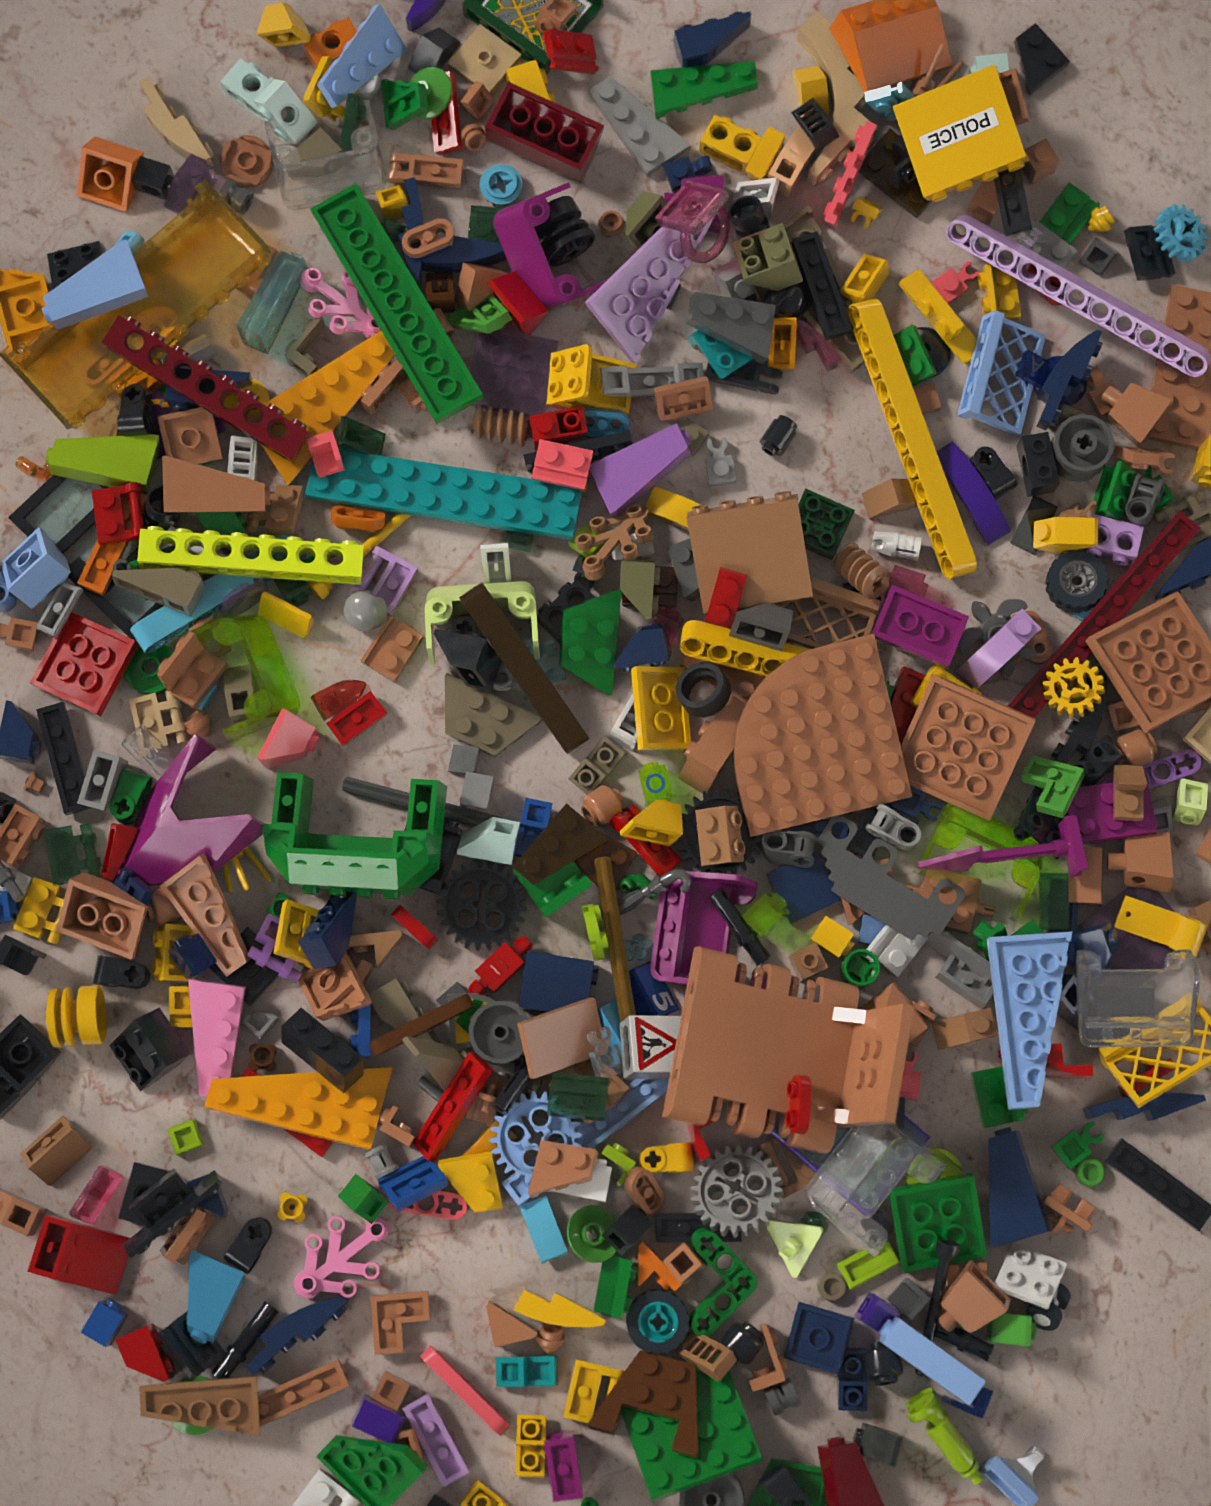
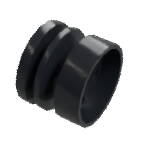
M562 196L549 201L550 214L548 219L534 227L550 267H557L576 259L591 247L595 241L593 230L589 228L586 220L580 219L582 216L581 211L570 196Z

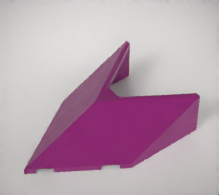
M194 734L146 795L134 827L139 828L114 880H112V884H114L116 877L120 876L122 869L126 867L133 870L132 877H138L147 886L162 885L203 853H205L214 873L263 835V824L265 823L250 814L181 821L173 810L186 773L216 750L214 745Z

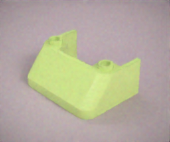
M525 581L484 584L502 612L509 611L512 616L518 619L531 618L535 660L540 659L534 587ZM478 584L435 587L428 592L425 603L426 649L430 667L435 666L433 625H441L448 622L452 615L469 614L459 597Z

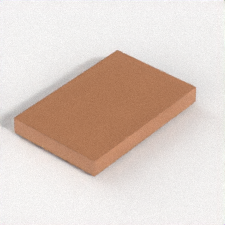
M589 997L517 1023L530 1078L536 1079L607 1053L595 998Z

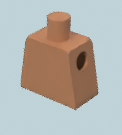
M1130 383L1124 393L1110 385L1101 397V399L1113 406L1108 414L1109 421L1138 448L1146 441L1170 408L1172 402L1170 399L1134 383Z
M1170 832L1127 837L1124 839L1122 853H1107V870H1123L1124 884L1126 886L1170 892L1174 878Z
M971 1260L944 1294L941 1305L946 1312L939 1317V1322L949 1332L960 1324L967 1332L972 1333L1004 1314L1008 1310L1011 1299Z

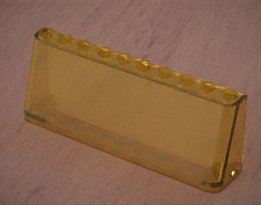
M205 178L195 186L198 195L194 201L189 198L186 201L188 207L133 253L149 297L59 330L56 329L52 322L27 344L23 341L18 344L20 349L13 350L8 346L0 352V357L6 366L66 429H77L82 426L90 413L103 408L107 403V399L112 394L121 392L133 376L143 373V371L110 352L101 344L118 315L124 319L127 315L142 324L140 326L142 330L150 333L151 330L157 332L165 338L163 343L169 346L175 340L184 338L188 334L189 328L196 322L200 323L205 320L213 307L226 302L230 293L237 287H243L256 270H262L269 264L271 260L269 258L271 255L270 247ZM140 337L131 339L129 348L133 350L140 349L144 344V340ZM157 352V353L153 356V359H154L155 357H156V358H160V357L163 356L165 353H164V352Z

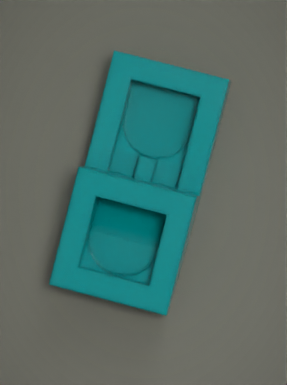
M557 1355L496 1357V1387L558 1385Z

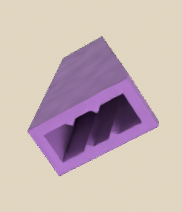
M676 423L591 464V474L612 518L621 515L628 506L638 501L691 454L688 445L692 444V441L686 429L681 431Z

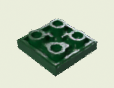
M805 488L798 503L805 548L833 560L855 510Z

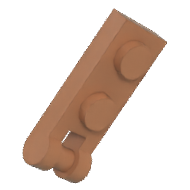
M403 153L390 154L389 164H391V171H388L387 175L389 183L401 184L405 183L406 179L415 177L416 184L461 189L463 159ZM402 166H409L408 172L401 171Z

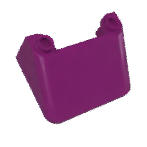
M686 871L690 875L692 883L685 894L680 889L683 885L681 879H677L667 885L669 890L663 891L660 894L650 963V972L653 978L661 982L687 985L695 947L700 946L728 953L731 929L708 897L723 887L734 905H748L756 897L757 882L734 874Z

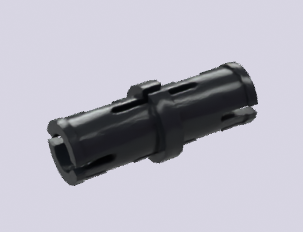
M940 1322L935 1331L934 1337H938L956 1346L960 1352L965 1350L986 1362L989 1360V1355H991L994 1344H990L966 1330L963 1331L955 1327L949 1332L942 1327Z

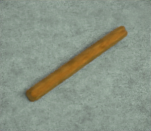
M599 857L594 860L609 946L608 951L619 1019L622 1022L628 1016L636 1015L611 859L610 857Z

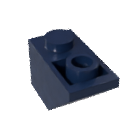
M666 623L638 627L615 661V670L623 668L624 672L631 671V668L639 665L650 664V667H657L666 664V661L672 655Z

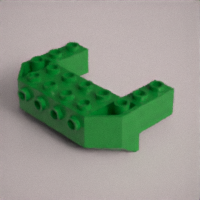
M277 772L271 824H263L265 852L289 884L302 889L303 894L319 895V890L329 891V895L344 897L346 892H355L356 897L373 898V894H383L385 899L399 900L400 895H411L439 870L447 786L439 780L411 779L406 831L393 830V838L309 833L314 779L304 773Z

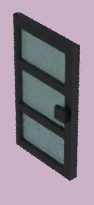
M52 475L8 518L27 537L38 527L43 529L67 558L71 571L68 578L76 586L80 587L77 582L98 539L91 490L110 487ZM139 540L129 542L122 559L128 561L127 563L138 559ZM113 578L104 596L80 587L83 589V593L129 638L135 641L136 639L130 631L131 627L164 606L152 600L146 601L144 597L116 586Z

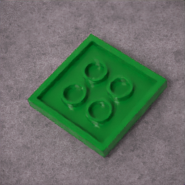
M972 1172L888 1188L900 1265L903 1273L938 1267L939 1259L935 1252L938 1239H946L960 1244L958 1257H955L954 1262H950V1264L987 1257L975 1178Z

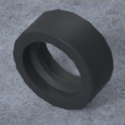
M700 662L691 665L679 676L675 686L676 697L688 713L695 717L705 718L715 715L725 707L731 695V684L718 666L709 662ZM707 678H715L717 680L716 689L711 696L698 702L690 700L691 690L698 682Z

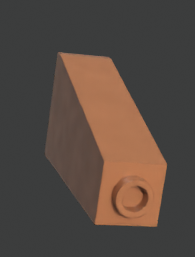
M162 456L164 512L265 511V506H270V489H265L262 482L173 457Z

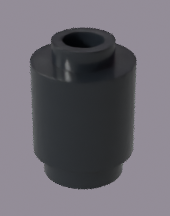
M779 415L777 419H773L760 439L761 449L769 456H782L796 435L797 424L784 415Z

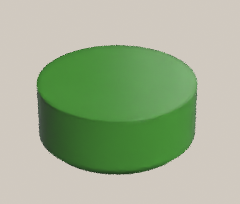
M1085 1158L1076 1165L1075 1177L1083 1186L1094 1187L1103 1181L1105 1169L1097 1159Z

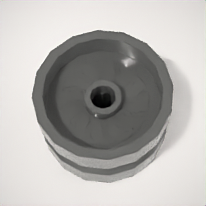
M1079 414L1071 416L1061 423L1051 440L1058 475L1068 481L1084 482L1091 480L1102 471L1110 459L1114 448L1112 432L1104 421L1093 415Z
M492 1001L483 1005L473 1015L469 1025V1040L474 1051L485 1061L495 1065H509L520 1060L524 1055L517 1023L528 1019L526 1013L517 1005L507 1001ZM499 1027H503L506 1031L503 1038H498L495 1035V1030H499Z
M732 1472L680 1492L679 1506H711L709 1505V1500L706 1499L709 1494L717 1497V1502L713 1506H744L745 1493L741 1481Z

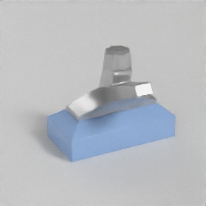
M1031 1446L1022 1458L1009 1459L1004 1456L1001 1458L995 1456L984 1461L979 1470L1016 1506H1034L1039 1497L1034 1490L1036 1487L1033 1482V1473L1045 1454L1037 1447Z

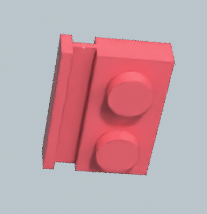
M540 439L531 479L585 491L594 452L593 450Z

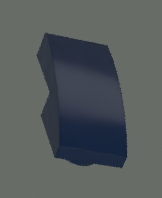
M847 1348L841 1373L837 1375L838 1411H867L868 1381L863 1362V1354L867 1351L866 1348Z

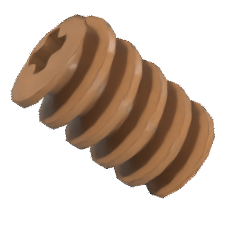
M478 404L473 417L471 434L476 431V437L481 439L486 432L488 441H492L497 434L499 443H503L507 436L509 445H513L518 438L519 446L524 447L530 421L529 419L528 421L525 420L524 412H521L518 418L515 419L513 410H510L505 417L502 408H499L496 415H494L492 406H489L484 413L482 412L481 404Z
M853 542L845 545L835 557L833 568L836 573L841 575L843 579L848 581L869 600L880 597L889 587L890 581L886 577V568L880 566L878 561L873 560L872 556L866 554L856 543Z

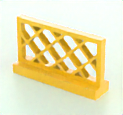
M1193 991L1155 1014L1153 1022H1142L1098 1049L1099 1060L1105 1069L1110 1070L1136 1106L1140 1108L1211 1065V1050H1205L1206 1039L1211 1038V1032H1208V1028L1211 1029V1017L1201 1006L1200 999ZM1199 1015L1205 1022L1204 1031L1188 1028L1189 1021ZM1170 1032L1181 1033V1044L1164 1043L1165 1035ZM1186 1034L1203 1037L1201 1049L1184 1046ZM1147 1046L1159 1048L1157 1059L1140 1057L1141 1050ZM1162 1050L1179 1051L1177 1063L1161 1061ZM1183 1052L1199 1055L1198 1062L1193 1066L1181 1064ZM1122 1061L1135 1062L1133 1074L1120 1072L1116 1065ZM1139 1063L1155 1066L1153 1078L1137 1075ZM1159 1067L1175 1069L1174 1077L1169 1080L1157 1079ZM1135 1081L1151 1084L1150 1092L1139 1097L1134 1091Z

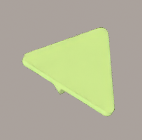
M769 1219V1226L766 1227L791 1276L796 1278L800 1275L824 1230L820 1226Z

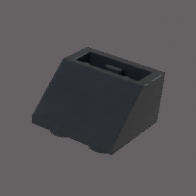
M447 628L445 631L435 629V638L450 665L465 685L492 691L502 661L487 641V638L477 633H472L471 635L461 634L459 631Z
M160 1007L135 1019L109 1045L115 1057L121 1062L131 1081L135 1083L140 1092L172 1071L191 1054Z

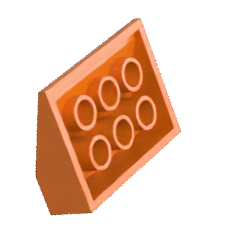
M872 0L841 10L829 28L864 92L889 85L893 87L900 82L905 83L926 76L941 44H944L945 48L934 73L952 66L939 7L935 0Z

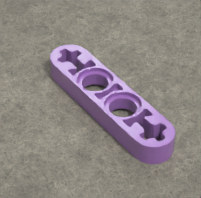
M1183 750L1143 765L1149 790L1194 774L1201 767V758L1193 750ZM1184 756H1186L1187 760L1192 759L1194 762L1190 766L1191 770L1187 766L1175 770L1174 765L1181 763L1184 760ZM1157 765H1164L1168 768L1169 776L1167 779L1162 780L1155 775L1154 771ZM1114 776L1106 778L1100 784L1114 782Z

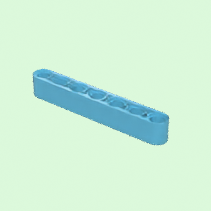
M281 535L276 539L287 540V537H292L294 535ZM254 551L246 556V558L255 559L259 556V552ZM276 552L272 556L276 561H283L287 557L283 552ZM307 554L302 555L300 560H304ZM216 574L203 582L205 589L191 617L163 606L135 623L130 631L144 653H151L187 632L198 620L215 615L273 580V578Z

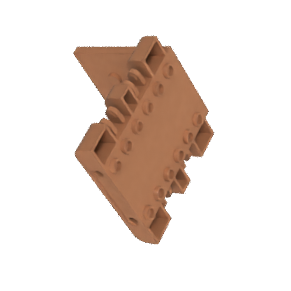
M700 946L694 948L663 1109V1118L698 1126L705 1125L708 1118L713 1122L718 1121L723 1102H727L726 1123L727 1125H734L733 1134L750 1138H758L762 1132L770 1134L774 1128L776 1114L781 1115L779 1135L780 1137L787 1138L786 1146L819 1154H827L831 1151L835 1140L836 1128L895 1123L914 1011L913 1005L902 1003L871 1010L857 1009L859 1001L858 986L824 977L815 978V982L808 980L804 986L802 999L797 998L800 985L799 978L796 976L791 977L790 969L772 964H765L763 968L756 967L751 975L750 986L745 985L747 966L740 962L738 964L736 955ZM795 1075L809 1076L811 1080L810 1125L806 1134L791 1133L785 1123L790 1099L787 1096V1084Z

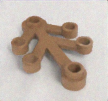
M632 504L621 515L607 520L602 516L594 517L590 520L589 524L591 531L599 535L591 537L590 534L583 533L576 537L575 541L580 551H587L594 546L605 543L596 555L588 556L584 560L582 568L588 580H598L605 576L607 570L604 562L619 543L622 546L621 552L625 560L631 561L639 556L637 544L631 541L628 534L631 528L636 529L635 535L639 543H647L653 539L651 527L646 525L649 517V511L646 506ZM619 526L616 529L605 532L609 528Z

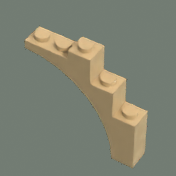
M817 11L799 28L797 42L812 56L827 78V86L832 103V124L840 137L824 147L821 155L809 169L807 181L814 187L820 181H827L834 171L832 168L838 162L842 164L849 151H854L857 144L854 141L859 126L864 127L866 121H869L861 114L868 106L865 92L829 30L832 23ZM876 132L871 141L868 151L872 148V146L875 144L877 140L875 138Z

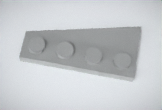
M611 76L588 89L589 96L646 177L662 168L663 164L675 160L691 149V145L661 119H655V114Z

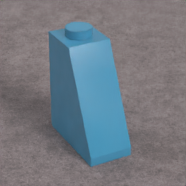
M192 1250L189 1255L187 1329L193 1339L201 1343H206L207 1340L214 1343L244 1282V1273Z

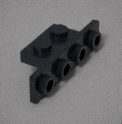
M173 1168L128 1205L129 1209L142 1222L144 1227L124 1243L127 1255L132 1258L136 1254L145 1252L151 1245V1242L159 1235L167 1234L173 1228L175 1222L182 1217L189 1216L202 1200L215 1195L222 1185L219 1174L213 1170L194 1187H191Z

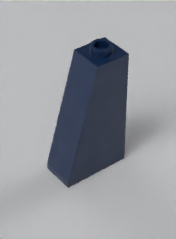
M1010 1127L994 1131L995 1137L988 1139L990 1242L992 1247H998L1051 1231L1020 1131H1011Z

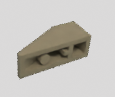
M179 568L114 570L111 575L116 586L190 617L205 589L201 576L190 569L185 571Z
M409 1036L402 1039L420 1063L440 1086L446 1090L466 1058V1052L462 1051L459 1054L449 1044Z

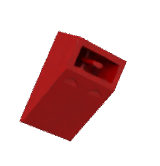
M45 1215L27 1272L117 1295L129 1257L124 1243L130 1237L56 1215Z

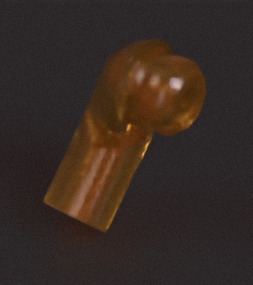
M24 456L16 460V468L30 477L47 481L53 476L50 472L49 464H46V462L43 467H40Z

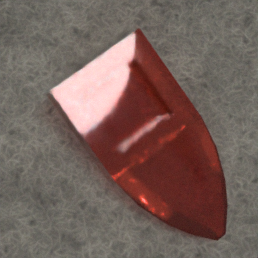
M359 680L340 681L313 694L310 698L323 721H326L355 703L362 696L366 683Z

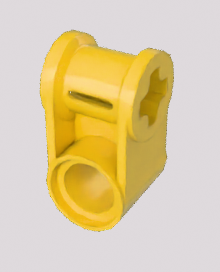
M692 1142L647 1147L639 1156V1166L651 1173L693 1172ZM650 1152H653L654 1157H659V1162L655 1163L654 1168H651L650 1163H645L644 1160L649 1156Z

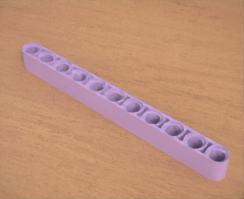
M960 215L948 225L946 230L948 239L964 250L1187 375L1199 377L1206 372L1211 362V354L1209 350L971 216ZM956 224L965 226L967 230L966 235H961L957 232ZM979 238H987L990 242V248L982 247L979 243ZM1002 251H1010L1013 254L1014 260H1006L1002 255ZM1026 264H1034L1037 268V274L1029 273L1026 270ZM1049 277H1057L1061 282V286H1052L1049 282ZM1080 290L1083 292L1085 299H1075L1072 291ZM1096 304H1105L1108 308V313H1100L1096 308ZM1120 317H1128L1132 321V326H1123L1120 322ZM1143 331H1153L1156 339L1149 340L1145 338ZM1174 343L1178 345L1180 352H1170L1167 344ZM1191 357H1200L1204 365H1193Z

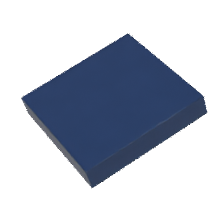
M816 850L812 853L814 864L811 867L802 868L794 865H783L766 873V877L790 925L841 900L839 895L831 891L833 883L828 878L829 875Z
M798 1302L784 1358L840 1375L855 1318Z

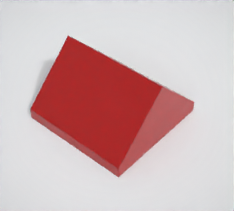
M516 271L490 280L487 284L491 294L505 307L512 318L511 321L527 339L549 310Z

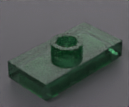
M1039 873V927L1041 930H1069L1068 873Z

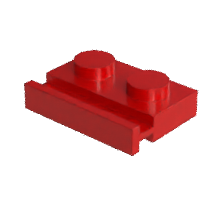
M548 29L543 34L547 56L551 59L552 63L550 69L593 75L599 70V66H596L595 63L597 56L591 34Z

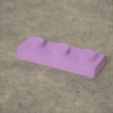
M429 1393L402 1408L412 1428L415 1429L416 1435L443 1487L470 1472Z

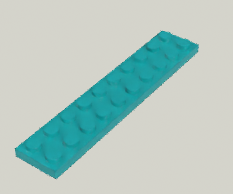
M342 449L338 450L345 470L320 478L312 461L305 497L309 500L574 540L583 490L529 478Z

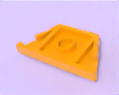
M0 269V323L10 361L12 364H16L56 330L53 322L47 323L42 311V307L46 306L43 296L50 291L44 274L24 273L16 269H10V271Z

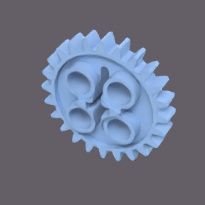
M532 1091L531 1099L528 1100L521 1093V1102L517 1103L515 1101L508 1114L504 1115V1117H494L500 1123L499 1127L490 1128L493 1132L498 1133L497 1137L490 1139V1142L498 1143V1147L491 1151L492 1154L500 1153L502 1156L497 1161V1164L504 1162L508 1164L504 1173H508L512 1169L516 1171L514 1180H517L521 1174L525 1175V1184L529 1183L534 1166H529L525 1163L524 1154L530 1149L538 1152L539 1146L536 1143H529L528 1139L531 1138V1134L523 1124L522 1116H526L535 1132H543L544 1136L541 1140L548 1141L551 1134L558 1133L564 1138V1144L582 1147L575 1143V1138L582 1137V1134L574 1132V1128L579 1126L580 1122H571L570 1120L575 1112L572 1111L566 1114L564 1110L567 1104L556 1105L558 1096L548 1101L547 1092L543 1093L541 1099H537L535 1091ZM538 1109L545 1110L549 1116L548 1122L543 1126H537L532 1121V1115ZM514 1125L521 1126L525 1132L524 1138L519 1142L511 1141L508 1136L509 1129Z

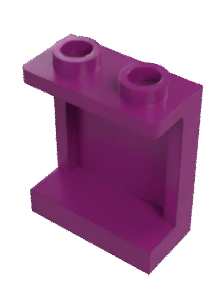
M574 1430L546 1435L544 1446L553 1503L582 1498L583 1485Z

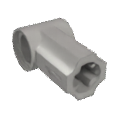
M205 334L179 346L189 353L188 358L196 363L199 359L205 362L216 356ZM162 352L161 362L164 364L167 361L168 355ZM186 366L180 367V368H183V369H190L189 367H186Z

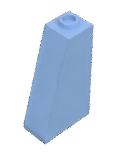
M127 239L113 246L43 296L46 306L42 307V311L47 323L53 322L56 329L59 330L149 297Z
M894 1317L892 1321L888 1319L879 1331V1334L882 1335L879 1341L969 1406L986 1382L897 1317Z

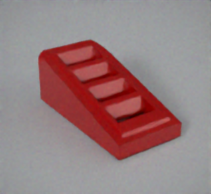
M116 823L111 824L100 875L102 878L114 880L139 828Z

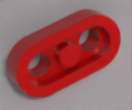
M795 1075L787 1084V1096L790 1099L785 1123L791 1133L806 1134L810 1125L811 1080L809 1076Z

